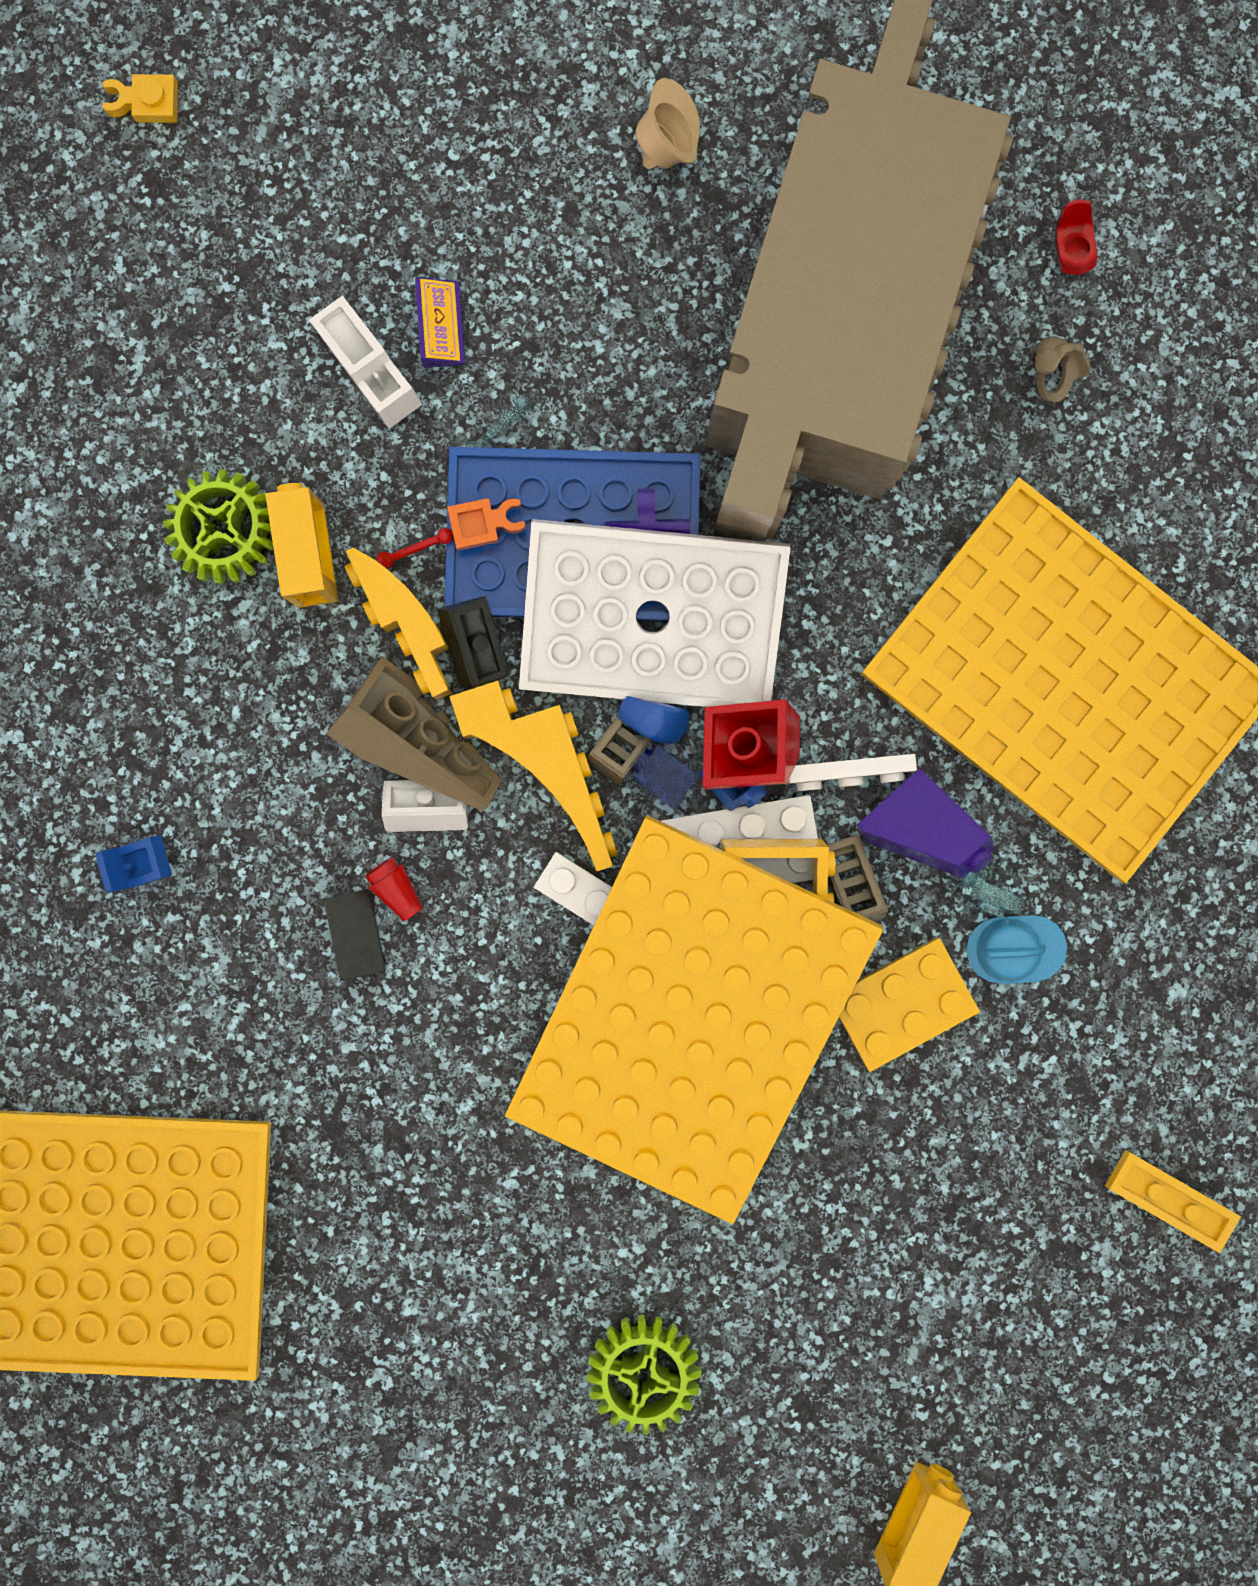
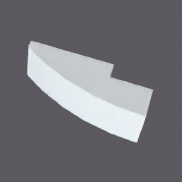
M343 296L309 319L388 429L422 406L413 388Z

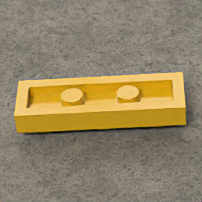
M1127 1150L1122 1154L1105 1184V1187L1218 1253H1221L1241 1217Z

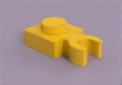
M132 74V86H124L120 81L114 79L103 81V88L108 94H119L116 102L103 103L102 108L107 115L122 117L129 111H132L131 115L136 122L177 123L178 81L174 75Z

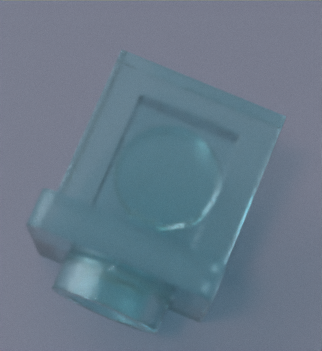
M993 858L981 871L977 873L971 871L964 878H961V884L965 885L962 895L980 901L978 909L1003 918L1005 912L1019 913L1024 900L1023 897L985 882Z

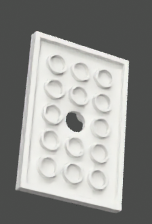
M532 519L519 689L625 699L626 696L660 703L702 707L771 701L790 544ZM647 601L661 602L669 611V621L659 631H646L641 628L636 620L638 608Z

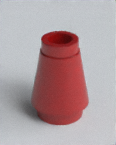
M393 857L383 861L365 875V878L370 883L367 888L398 915L402 922L408 920L423 908L403 864H397Z

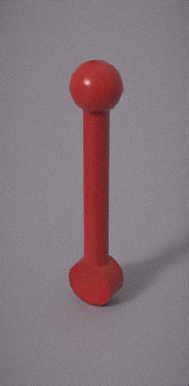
M441 528L437 535L394 553H379L376 561L386 569H390L396 560L438 543L449 544L454 538L453 532L449 528Z

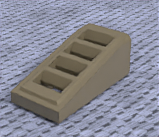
M618 715L589 753L587 761L590 766L620 786L653 740L645 736L642 740L622 727L624 723L618 718ZM614 737H618L633 748V752L630 754L613 742ZM605 750L608 751L610 754L615 756L624 764L620 766L618 763H616L611 758L606 756L603 752Z
M859 834L827 844L829 851H834L835 858L853 851L856 856L855 859L835 865L834 877H828L836 903L852 911L851 907L871 901V908L856 913L874 922L886 918L888 909ZM860 868V875L841 881L839 874ZM865 884L867 891L847 897L846 890Z

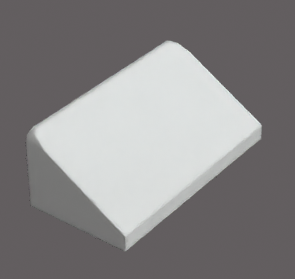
M412 780L384 781L381 816L386 831L468 829L467 804Z

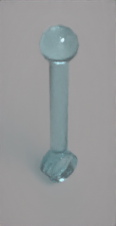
M529 394L520 395L517 399V404L477 441H469L465 447H483L522 410H528L533 406L532 397Z

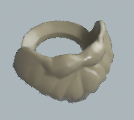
M1053 336L1043 339L1032 349L1033 352H1037L1035 356V369L1038 373V393L1045 401L1051 403L1060 402L1067 396L1075 379L1086 377L1090 373V363L1081 344L1069 343L1063 338ZM1063 358L1060 384L1055 391L1050 393L1045 386V375L1053 373Z

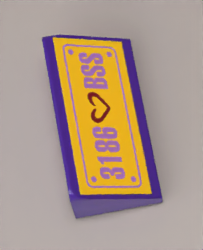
M426 277L415 278L420 357L424 368L466 365L459 281Z

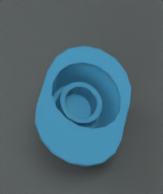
M1034 915L996 917L985 920L974 928L968 938L966 953L969 964L976 974L988 982L1000 984L1028 983L1049 979L1060 970L1066 960L1067 943L1064 933L1058 925L1046 917Z

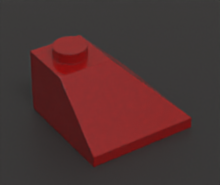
M786 699L705 707L702 786L705 790L788 784L800 756V715Z

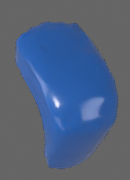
M626 696L618 711V718L640 735L656 742L678 743L688 730L689 711L675 705Z

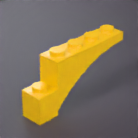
M499 681L449 696L462 736L465 739L476 737L491 744L533 773L555 796L571 817L587 846L596 871L612 867L611 858L618 856V852L611 831L603 834L598 818L605 816L598 792L590 794L585 781L586 777L592 776L585 752L576 754L571 739L579 736L572 713L563 714L560 705L513 720L511 714L518 712L512 691L510 688L503 690Z

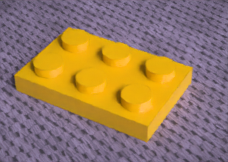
M936 937L860 978L851 992L839 1019L866 1069L871 1072L976 1015L980 1011L941 939Z

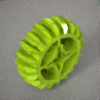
M219 470L216 481L208 471L202 472V484L200 485L193 478L187 479V486L190 488L187 494L179 489L174 490V495L181 500L179 505H166V510L175 515L174 519L163 521V527L175 531L164 538L167 545L176 547L171 554L172 558L176 561L185 560L182 569L189 574L197 570V578L202 581H207L212 575L215 583L223 584L228 573L230 579L237 583L241 580L240 569L242 568L248 575H255L256 571L251 563L257 560L263 565L267 564L268 559L261 552L263 548L274 550L273 542L267 539V535L272 534L270 523H267L269 522L268 508H265L267 506L266 493L258 494L260 486L253 480L245 484V477L238 472L230 480L227 471ZM221 496L234 497L231 502L226 500L223 505L215 509L204 506L206 502L213 498ZM249 507L252 517V530L247 540L242 535L241 523L246 517L244 511ZM195 515L201 522V531L196 538L198 541L196 546H194L191 536V526ZM211 516L216 521H221L228 525L227 529L235 537L231 538L226 533L222 534L214 528L215 524L208 517ZM232 545L239 549L237 553L226 558H208L212 552L217 553L222 547Z
M641 1314L637 1319L638 1326L631 1327L628 1318H624L621 1320L623 1332L619 1333L616 1328L609 1326L606 1330L609 1341L600 1338L596 1340L595 1348L599 1353L589 1355L588 1364L594 1369L587 1372L586 1378L587 1382L594 1384L590 1389V1398L592 1400L601 1399L598 1404L600 1415L612 1411L610 1424L613 1427L619 1424L622 1419L626 1420V1432L629 1434L634 1430L635 1424H642V1432L647 1436L650 1433V1424L657 1423L658 1429L664 1433L667 1429V1417L679 1424L682 1420L679 1408L691 1411L693 1401L689 1396L699 1394V1384L693 1380L701 1377V1368L693 1365L698 1360L697 1350H686L690 1345L688 1335L676 1338L678 1332L677 1325L672 1323L663 1331L662 1318L658 1316L653 1320L652 1326H646L645 1315ZM643 1345L641 1352L635 1356L622 1355L620 1359L616 1358L621 1352L632 1346ZM658 1347L666 1351L674 1359L679 1369V1375L669 1373V1368L657 1362ZM649 1359L651 1377L647 1374V1380H642L639 1389L637 1372L640 1374V1369L646 1368ZM609 1374L618 1376V1381L628 1384L631 1388L630 1401L622 1397L615 1390L610 1381ZM651 1394H667L656 1402L645 1404Z

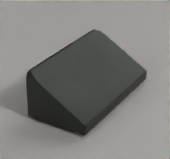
M485 596L448 605L437 610L462 688L471 690L509 676Z
M370 890L324 898L340 981L386 971Z

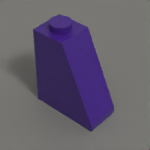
M920 768L857 824L862 837L869 844L964 878L971 871L973 873L981 871L993 857L991 853L994 851L991 836Z

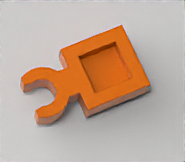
M489 498L448 506L447 510L456 550L460 551L498 543L496 530L503 529L511 534L520 533L525 530V521L511 523L506 518L508 511L521 508L520 500L508 499L500 505L499 509L491 510Z

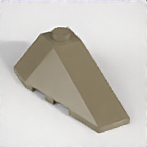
M382 656L344 706L326 734L367 762L484 811L502 781L501 778L469 742H461L447 726L450 719L443 711L436 713L425 701L417 681Z

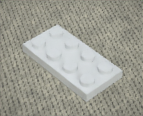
M810 795L755 804L751 808L743 806L737 807L732 811L725 809L661 821L721 849V839H818ZM742 858V860L791 883L813 880V858Z

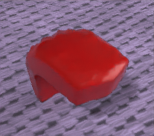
M1084 199L1066 204L1056 222V252L1059 267L1063 273L1081 275L1094 269L1097 265L1091 202Z

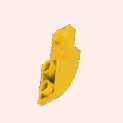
M354 547L347 550L346 553L351 563L345 565V568L354 587L362 586L368 601L362 604L373 626L380 624L381 628L387 633L398 627L401 628V632L395 635L404 655L407 657L413 654L419 669L414 671L413 674L423 695L430 692L434 699L439 700L452 694L435 658L436 655L449 650V647L427 610L411 591L388 569Z

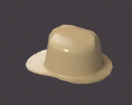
M662 78L655 82L651 92L649 108L638 122L635 131L637 141L643 151V166L646 169H652L656 166L668 169L680 162L692 164L697 158L700 133V118L691 96L679 83L672 79Z

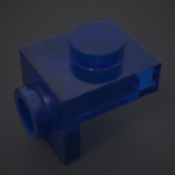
M660 745L657 746L654 752L646 748L632 767V769L638 772L634 781L674 810L699 776L667 753Z

